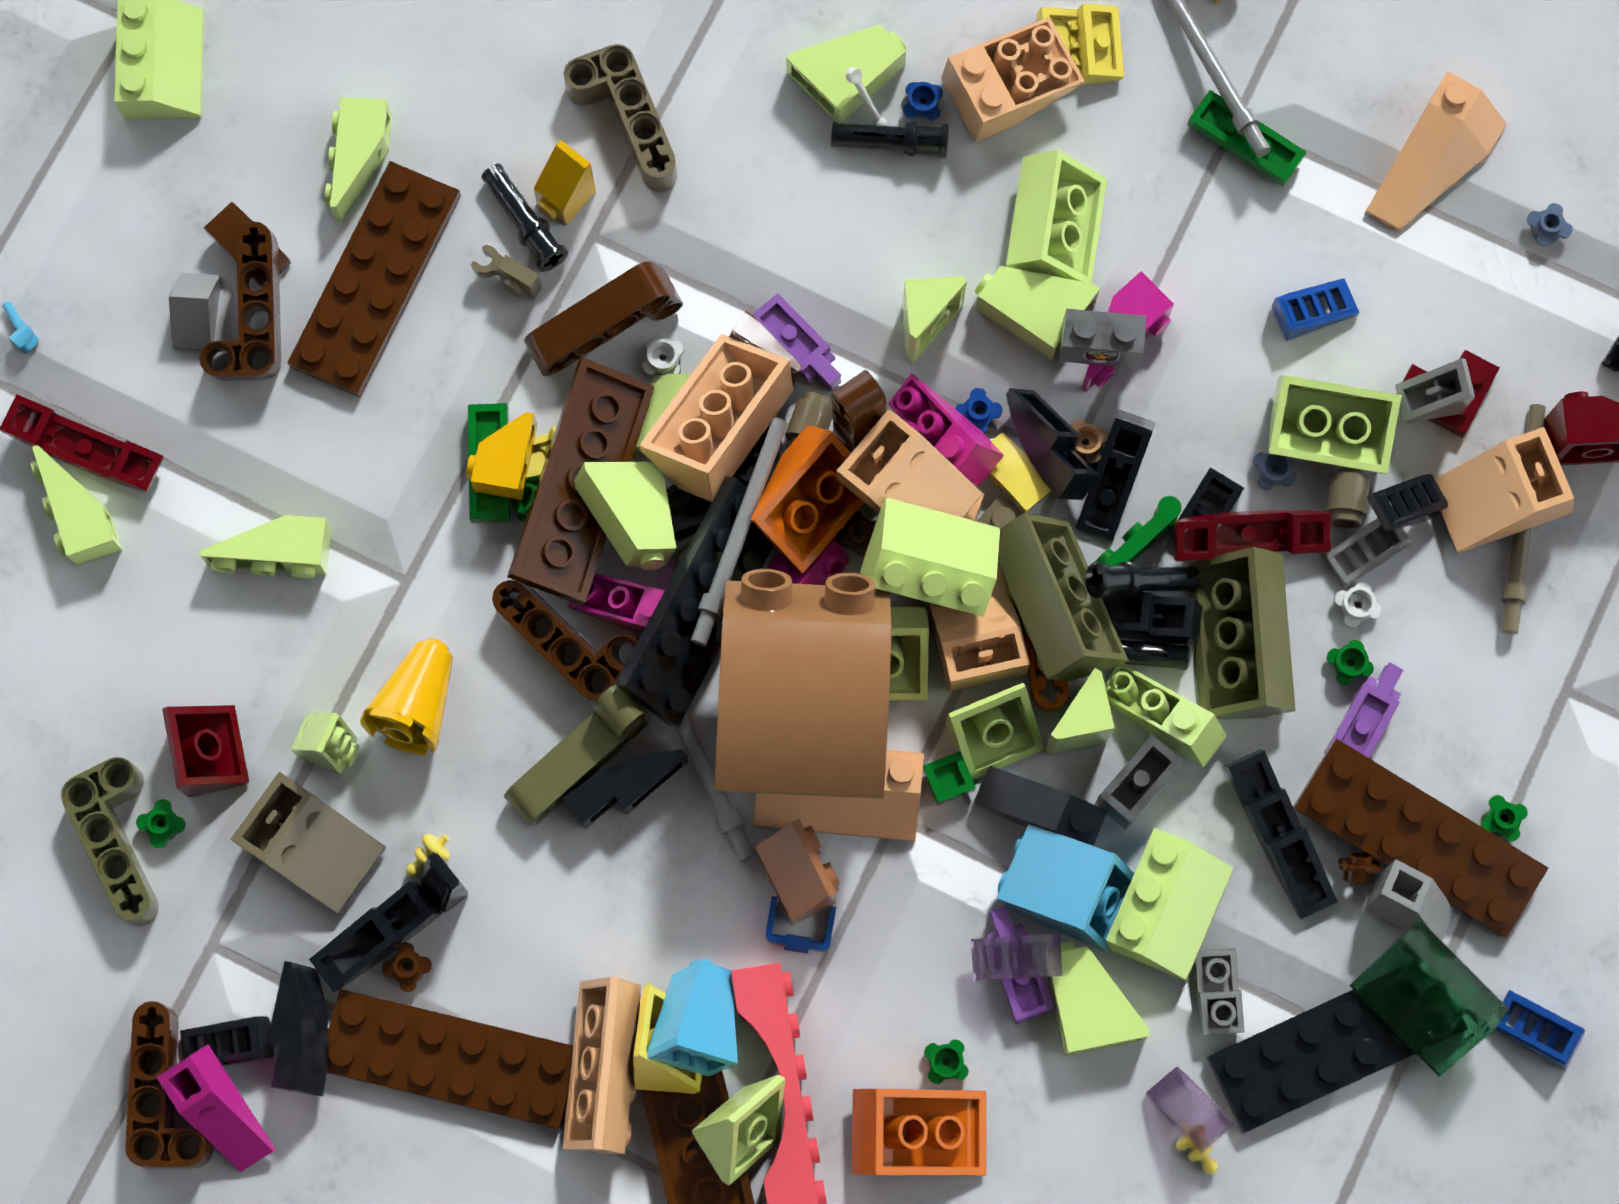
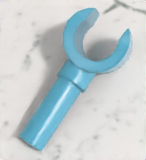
M10 301L5 302L2 307L13 326L17 329L9 339L24 354H27L38 343L39 338L21 320Z

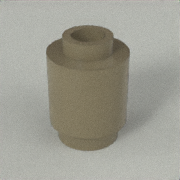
M805 392L803 398L797 400L785 432V437L791 441L790 445L807 425L829 430L832 422L831 399L816 392Z
M1340 467L1338 472L1330 475L1326 511L1331 512V525L1343 528L1361 526L1362 518H1365L1367 513V497L1370 478L1363 475L1362 470Z

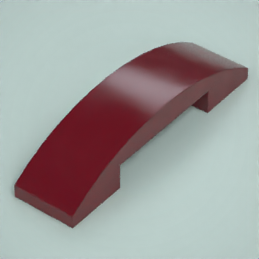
M17 394L0 426L1 432L30 447L38 445L49 456L104 479L148 493L164 459V456L127 440L123 442L60 416L53 409Z
M1312 510L1242 511L1175 520L1174 560L1177 562L1215 559L1217 555L1250 547L1273 552L1288 551L1291 554L1331 552V512Z

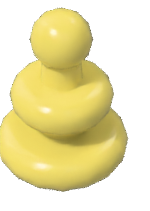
M432 834L423 835L422 843L425 848L419 847L415 849L414 855L417 860L407 865V875L411 878L418 877L421 869L425 866L427 857L433 852L435 854L438 853L444 861H447L450 858V852L445 844L449 837L443 834L438 839Z
M1186 1123L1182 1124L1179 1128L1184 1135L1177 1140L1176 1148L1180 1151L1190 1148L1191 1151L1188 1154V1159L1193 1162L1200 1160L1203 1171L1209 1175L1214 1174L1218 1169V1165L1208 1155L1212 1150V1144L1201 1142L1207 1134V1129L1199 1126L1190 1130Z

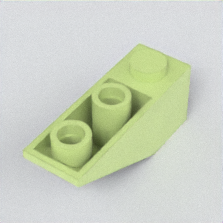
M340 97L339 111H333L332 132L337 134L336 147H330L328 164L329 170H333L332 183L326 184L325 204L326 207L331 208L336 221L343 220L389 151L392 113L387 99Z
M38 445L33 446L32 449L36 460L31 462V468L38 484L44 483L47 496L42 498V502L50 520L55 519L59 533L54 534V540L62 557L67 555L77 566L122 550L109 511Z
M285 515L204 548L200 551V556L208 566H211V570L217 572L233 573L235 568L251 569L253 574L273 576L275 571L291 572L290 575L293 577L312 579L315 578V574H327L332 528L326 518Z
M1125 664L1117 666L1104 682L1110 705L1170 749L1203 768L1227 737L1215 714Z
M307 712L290 750L301 759L341 775L345 766L351 767L355 761L359 745L356 744L358 738L340 715L332 712Z

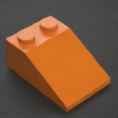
M807 425L782 454L750 519L793 567L802 574L864 503L863 500L837 479L838 468L851 452L832 431Z
M853 1089L852 1174L986 1175V1091Z

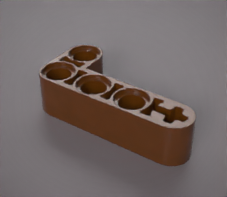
M253 221L244 224L237 232L236 237L239 340L210 342L200 352L199 360L203 370L222 381L270 379L278 373L281 367L278 241L267 226ZM258 234L266 240L265 243L259 244L258 256L267 263L257 261V252L249 245L250 242L256 241ZM259 272L266 273L267 284L265 287L257 291L251 290L249 285L251 277ZM260 311L267 312V325L260 330H253L250 324L252 316ZM261 350L268 351L270 358L267 366L263 369H254L251 363L253 355ZM222 351L228 352L230 357L228 366L220 371L214 370L212 365L214 356Z
M650 261L643 262L630 268L530 332L525 337L524 342L543 376L552 375L565 369L645 317L653 321H659L675 314L682 308L683 302L665 269Z
M867 370L861 371L831 393L833 433L851 453L886 413L885 394L878 382Z
M508 580L497 585L493 591L492 601L497 612L587 699L597 700L607 689L616 683L625 666L619 658L621 646L630 642L635 648L639 640L638 637L630 635H616L597 652L531 586ZM511 593H519L517 600L524 607L531 610L526 613L522 608L510 606L513 603V599L510 597ZM546 616L550 621V631L545 637L540 638L536 633V623L540 618ZM574 644L578 648L579 656L576 663L569 666L564 661L563 654L566 647ZM603 672L607 677V686L603 692L597 694L592 688V678L596 673Z
M155 1001L145 1002L140 1005L134 1012L132 1019L126 1155L135 1165L148 1168H199L207 1164L212 1158L214 1147L195 1129L173 1128L174 1104L156 1077L177 1064L179 1022L178 1016L173 1009ZM157 1014L163 1017L164 1021L163 1024L156 1025L154 1029L148 1026V1020L155 1019ZM156 1038L163 1041V1046L152 1043L146 1044V1040L155 1041ZM158 1052L162 1057V1066L158 1072L149 1075L145 1070V1061L148 1056ZM155 1094L160 1100V1108L155 1115L147 1117L143 1112V1102L147 1097ZM148 1137H153L158 1144L157 1153L151 1159L145 1160L140 1152L141 1144ZM195 1137L200 1143L199 1153L192 1160H187L182 1154V1146L188 1138Z

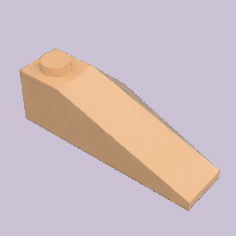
M1447 71L1367 207L1366 214L1399 232L1430 206L1437 197L1449 187L1455 185L1468 171L1488 157L1507 123L1481 89Z

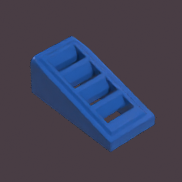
M1345 278L1276 297L1271 306L1286 341L1358 316L1360 313ZM1339 292L1345 309L1338 310L1332 293ZM1324 296L1330 313H1324L1318 298ZM1311 301L1317 316L1311 318L1305 304L1306 302ZM1292 307H1298L1303 320L1297 321Z
M1511 990L1506 994L1490 1024L1491 1028L1565 1070L1568 1068L1585 1036L1584 1028ZM1516 1005L1523 1008V1011L1512 1028L1506 1025ZM1531 1014H1533L1538 1019L1529 1036L1521 1032ZM1546 1023H1549L1554 1027L1546 1042L1542 1044L1537 1040ZM1561 1032H1564L1569 1036L1559 1053L1553 1050V1047Z

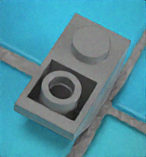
M1396 859L1378 875L1364 908L1436 947L1441 945L1455 911L1433 878Z

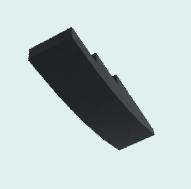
M1259 749L1225 765L1226 772L1258 841L1298 917L1303 919L1337 903V898L1309 833L1305 827L1301 826L1286 790L1280 787L1265 750Z

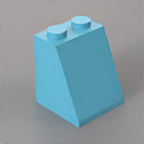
M1028 824L1025 833L1020 835L1015 843L1014 858L1009 870L1004 872L999 880L996 898L1009 910L1108 953L1109 946L1106 938L1134 873L1115 853Z

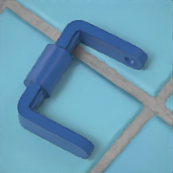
M772 896L765 933L766 940L769 943L783 945L784 950L805 954H808L809 950L825 952L829 949L836 906H830L825 941L819 942L810 940V937L786 934V936L772 934L778 897Z

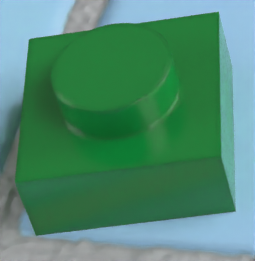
M960 751L923 765V772L937 806L971 793L976 789Z

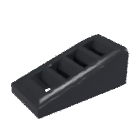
M1210 467L1178 520L1191 517L1190 514L1193 510L1202 515L1216 514L1198 503L1202 496L1221 507L1222 509L1219 513H1229L1244 487ZM1211 483L1230 494L1227 501L1208 491V485ZM1174 526L1168 534L1172 538H1174Z
M1431 474L1412 478L1374 492L1367 497L1368 502L1386 532L1428 521L1448 507L1445 496Z
M433 852L427 857L421 875V886L438 909L446 913L464 900L469 892L438 853L435 854Z
M254 1016L180 1030L183 1059L200 1050L199 1036H204L205 1046L209 1044L222 1066L272 1058L274 1056L273 1045L267 1044L270 1020L267 1016ZM235 1030L237 1031L238 1054H235L232 1031ZM217 1033L220 1035L222 1057H218L215 1038Z

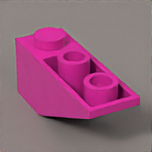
M1141 271L1113 296L1108 312L1145 315V338L1151 333L1156 337L1171 323L1172 320L1169 317L1174 303ZM1089 364L1082 384L1083 391L1086 392L1094 384L1098 388L1103 386L1114 375V366Z
M912 373L888 403L901 419L919 432L974 484L981 485L1004 456L979 428Z
M595 573L586 603L580 606L569 601L568 607L641 635L664 590Z
M209 1044L156 1077L177 1111L240 1172L276 1150Z

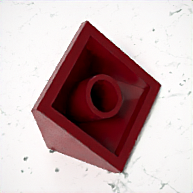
M235 705L172 706L162 709L178 790L189 798L250 783Z

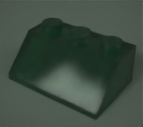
M1417 919L1349 985L1438 1077L1494 1031L1510 1010L1420 919Z

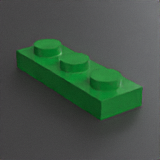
M1209 90L1189 118L1187 125L1284 187L1305 158L1307 152L1260 122L1258 128L1271 150L1265 156L1257 157L1245 135H1239L1233 125V115L1223 98Z
M507 403L468 404V459L470 455H476L478 444L509 423V407ZM469 479L470 522H511L510 498L477 493L473 489L471 479Z

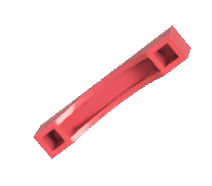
M781 963L731 970L738 1016L756 1032L768 1048L779 1075L785 1078V1117L782 1139L774 1162L763 1180L767 1204H827L823 1180L815 1181L812 1164L820 1163L817 1138L808 1139L806 1122L814 1121L810 1096H801L799 1080L807 1079L803 1054L795 1055L793 1039L800 1038L797 1013L788 1014L786 998L794 996L790 972L782 973Z

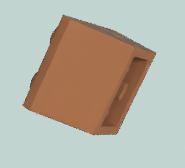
M800 819L791 822L755 846L756 855L791 925L836 904L837 891L840 890L838 886L840 882L830 862L822 865L818 857L821 854V844L812 826L804 828Z

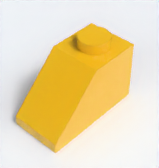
M562 140L555 145L533 188L537 202L536 207L546 218L551 221L557 218L564 225H567L596 193L591 163Z
M525 412L481 441L478 444L476 455L469 456L466 478L471 479L475 492L522 500L537 429L534 413Z

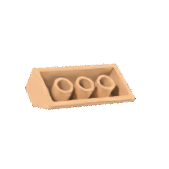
M721 334L640 443V451L679 489L713 502L725 477H733L772 422V419L794 391L790 360Z
M887 750L884 799L756 793L753 826L782 829L791 822L800 819L804 828L811 825L814 832L915 842L924 753Z
M617 977L580 981L563 1149L603 1154H625V1147L629 1144L632 1133L631 1123L628 1121L629 1106L633 1102L636 1092L635 1081L632 1079L637 1025L642 996H640L641 985Z

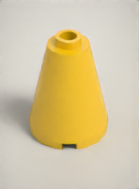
M433 638L416 642L363 711L360 717V725L368 734L374 737L377 730L387 736L384 744L406 753L426 755L429 748L432 753L436 751L440 739L453 663V656L448 651L449 647L445 643Z

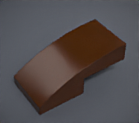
M231 202L204 229L237 263V232L244 224L253 221ZM258 234L256 241L250 242L249 245L256 250L257 261L267 263L258 256L259 244L266 241ZM279 249L280 274L291 261ZM259 272L251 277L262 288L267 284L266 273Z

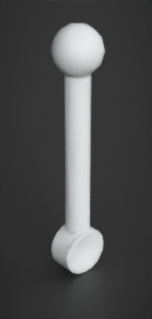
M850 67L846 72V80L855 85L873 119L872 125L887 126L886 119L879 116L861 82L862 71L858 68Z

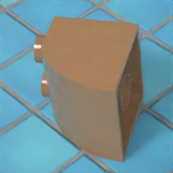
M773 569L749 571L742 576V581L726 580L721 640L714 791L884 799L891 661L890 592L876 589L875 582L871 578L856 573L832 575L826 579L825 585L792 584V579L788 574Z

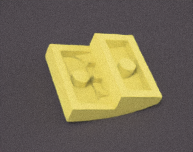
M1083 3L1077 10L1041 7L1036 13L1037 22L1048 17L1051 18L1085 80L1084 84L1119 81L1124 78L1118 6Z

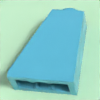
M696 960L691 962L689 967L672 974L647 1050L648 1059L708 1077L738 1064L731 970L714 965L710 960Z

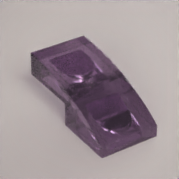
M1060 934L971 939L973 981L1062 976Z
M1175 1067L1146 1092L1148 1098L1172 1125L1176 1124L1201 1153L1233 1127L1231 1119L1179 1067Z

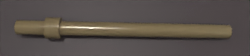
M1530 405L1526 433L1544 427L1546 410L1544 405ZM1531 528L1515 533L1513 538L1508 583H1505L1503 586L1502 602L1505 603L1502 632L1506 634H1518L1521 608L1527 601L1528 587L1524 583Z

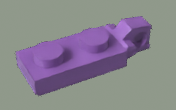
M780 294L774 295L752 314L802 365L799 373L801 377L803 376L808 382L816 377L829 392L842 383L840 378L842 375L831 364L836 359L830 351V346Z
M1389 662L1388 665L1384 666L1377 680L1368 676L1366 681L1361 684L1324 754L1332 741L1337 738L1370 758L1400 703L1398 700L1401 693L1394 690V687L1404 671L1403 669Z
M1006 906L991 910L989 914L995 932L987 935L990 943L988 946L1015 1023L1017 1024L1055 1011L1056 1008L1029 932L1025 931L1023 923L1013 926Z

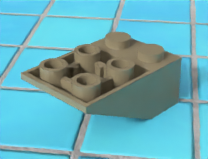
M278 772L230 839L338 915L386 849L385 845L281 772Z

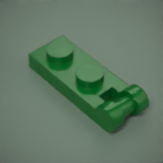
M1174 496L1161 498L1153 517L1144 526L1140 522L1134 524L1123 535L1122 539L1125 543L1115 552L1111 548L1107 549L1095 562H1104L1107 566H1117L1120 562L1133 563L1173 527L1174 521L1177 520L1181 512L1180 501Z

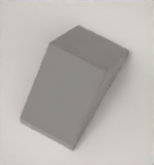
M181 272L169 295L171 337L174 349L202 351L205 345L214 342L222 278L220 275Z
M1463 358L1395 385L1397 395H1402L1400 409L1403 422L1405 423L1463 414L1475 398L1467 362Z

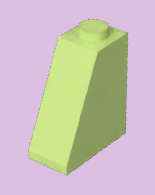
M876 25L792 52L786 57V73L835 122L842 123L864 103L855 85L846 80L847 70L850 67H855L862 71L861 82L869 97H871L905 67L907 50L905 43L895 32L891 31L888 33L881 25Z
M1000 266L993 276L987 273L975 289V293L978 294L975 309L1052 361L1060 351L1062 322L1066 308L1090 311L1097 301L1100 288L1092 283Z
M584 462L574 480L575 488L627 567L641 566L644 570H655L665 566L676 550V543L663 472L653 462Z
M1076 941L1052 946L1053 953H1049L1044 957V963L1052 999L1056 1008L1055 1013L1065 1056L1146 1040L1150 1037L1147 1025L1088 946L1077 948Z

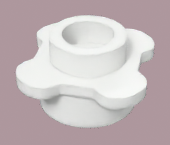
M656 337L649 339L646 342L647 360L642 364L643 371L647 375H654L655 373L680 374L681 368L678 364L680 356L684 353L683 344L677 340L670 341ZM661 355L667 356L665 361H661L659 358Z
M1365 582L1357 583L1355 587L1347 592L1339 591L1334 597V603L1336 606L1341 607L1345 616L1344 623L1348 627L1355 628L1359 626L1361 621L1367 618L1376 619L1381 613V606L1376 603L1371 586ZM1354 602H1360L1361 607L1356 608L1354 606Z

